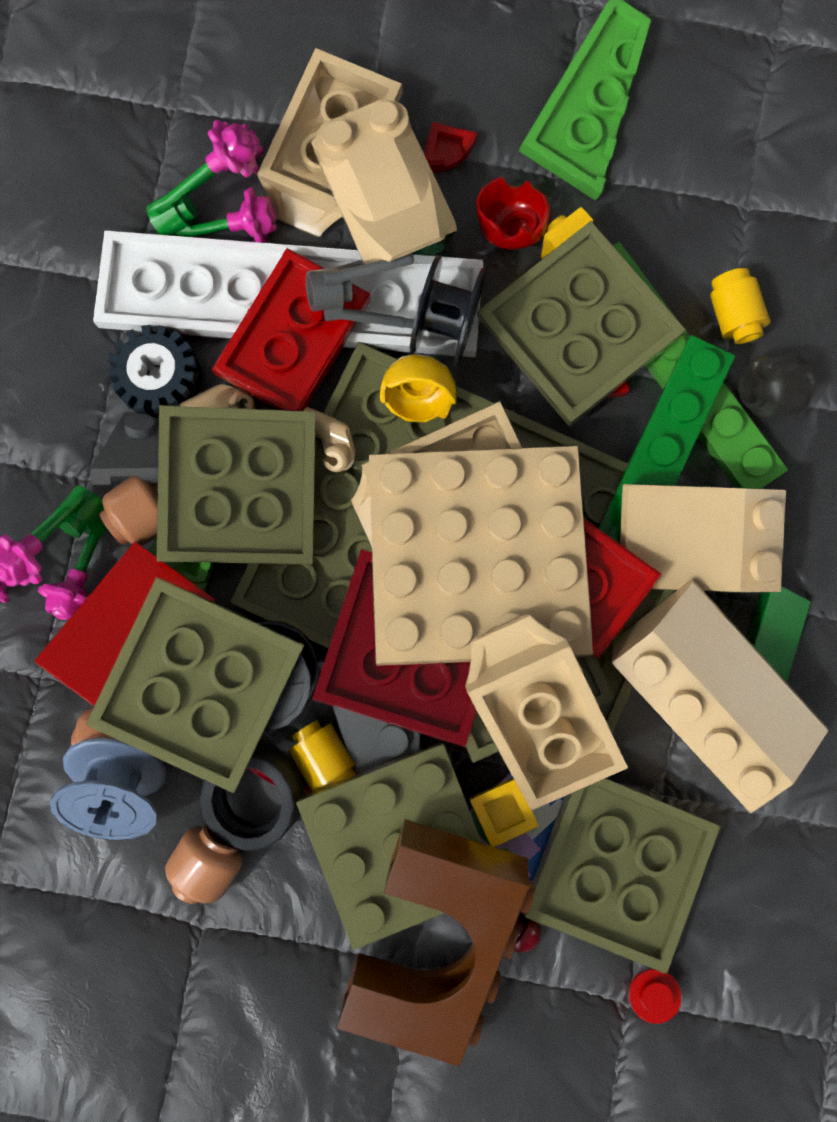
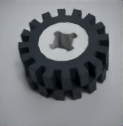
M149 324L141 326L143 334L137 335L133 329L126 332L130 338L126 344L120 339L117 340L114 346L119 352L117 355L109 353L107 361L113 368L107 369V375L113 383L111 385L112 389L129 409L132 408L135 413H144L159 418V405L180 406L190 396L198 395L199 391L196 388V383H202V375L198 370L201 368L198 359L187 341L185 342L179 333L174 330L171 334L167 327L158 325L157 331H153Z

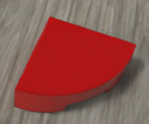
M432 122L424 150V155L432 172H444L461 164L472 152L476 143L477 133Z

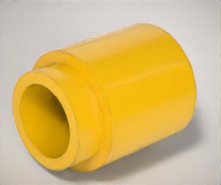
M748 268L730 270L714 278L711 282L713 291L710 294V298L723 339H734L735 344H744L763 336L762 329L768 326L771 321L757 278L751 277Z
M316 720L291 736L296 745L291 747L288 752L312 792L356 775L352 768L356 764L350 757L348 750L332 724L322 728Z

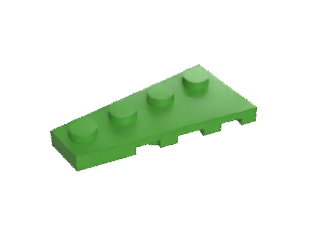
M609 0L518 150L595 201L603 191L606 180L604 177L617 141L615 138L621 118L626 110L629 89L637 71L651 22L650 18L623 0Z

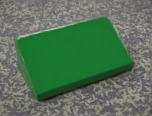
M781 586V592H760L746 638L787 682L811 601Z

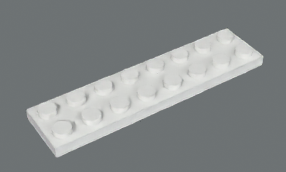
M105 231L93 322L98 328L133 329L134 331H142L141 326L150 324L153 331H157L158 325L167 327L171 334L175 330L182 335L231 338L286 248L325 269L335 268L362 259L358 250ZM413 255L414 262L410 265L352 279V284L371 293V301L365 311L415 319L424 284L435 256ZM442 257L439 282L472 291L479 271L483 268V260ZM479 300V304H478L477 311L480 309V300ZM477 311L462 357H476L479 325ZM358 322L343 347L356 348L358 342L375 350L410 352L412 328ZM425 331L421 343L414 353L455 356L458 340Z

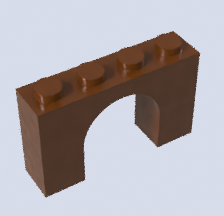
M404 819L389 863L384 893L446 913L466 929L473 943L466 954L458 961L436 970H415L358 952L344 993L337 1029L460 1067L468 1045L476 1047L479 1041L484 1019L483 1014H480L485 1002L492 1004L495 1000L500 983V971H497L502 958L509 960L513 954L518 934V928L514 925L519 913L526 915L531 908L535 894V882L529 880L527 857Z

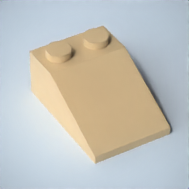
M623 484L620 544L662 573L661 578L653 589L678 590L693 579L703 591L781 592L786 490Z

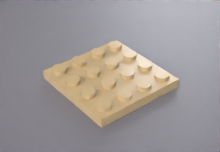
M578 446L369 455L377 666L471 662V642L475 637L523 615H531L541 625L567 639L575 657H590L593 654Z

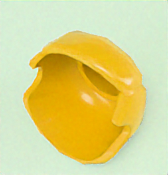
M411 354L399 358L387 369L380 387V400L391 413L406 422L426 423L439 417L445 419L448 416L452 404H456V385L446 365L431 356Z

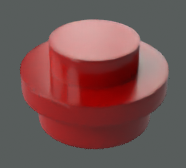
M648 968L635 975L630 983L628 990L630 1005L634 1012L646 1022L653 1024L667 1022L676 1015L681 1005L680 987L669 973L665 974Z

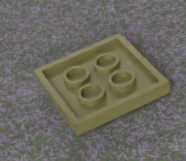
M592 221L587 223L477 311V318L569 427L680 339L686 331Z
M159 405L157 561L313 564L315 412Z
M156 577L86 725L234 793L302 652L304 644L165 579Z
M442 741L299 797L296 800L297 807L352 950L444 914V912L384 893L389 863L404 819L482 843Z
M606 778L568 794L563 799L532 880L535 882V894L531 908L526 915H522L525 918L667 974L720 826Z

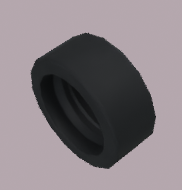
M257 745L247 768L261 771L277 787L280 794L281 807L274 820L261 826L245 822L233 812L228 804L225 789L206 780L203 781L200 795L203 819L213 835L228 846L245 851L265 849L282 839L300 815L296 800L305 795L302 776L292 760L277 749Z

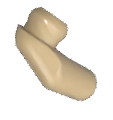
M220 384L182 402L180 406L255 409V400L251 394L241 389Z
M306 407L304 411L315 412V437L321 439L325 454V457L322 459L324 466L332 472H341L349 469L354 463L356 450L348 425L315 409Z

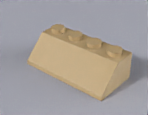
M693 579L613 640L612 664L750 813L795 783L828 733L827 726Z

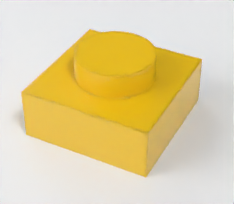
M582 207L578 208L568 217L561 215L550 223L544 235L542 259L590 221L593 223L594 220Z
M514 778L470 797L471 804L492 847H496L539 827L533 810L531 811Z

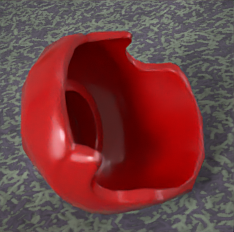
M504 177L496 178L481 188L475 200L482 234L493 246L501 249L516 250L535 245L546 234L551 221V210L547 196L533 188L529 181H525L521 186L516 187L509 185Z

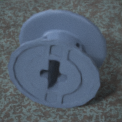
M88 739L70 746L63 756L64 771L74 782L58 788L50 799L51 812L58 821L75 832L101 839H134L149 833L156 825L157 811L144 796L157 792L166 782V768L161 760L116 739Z

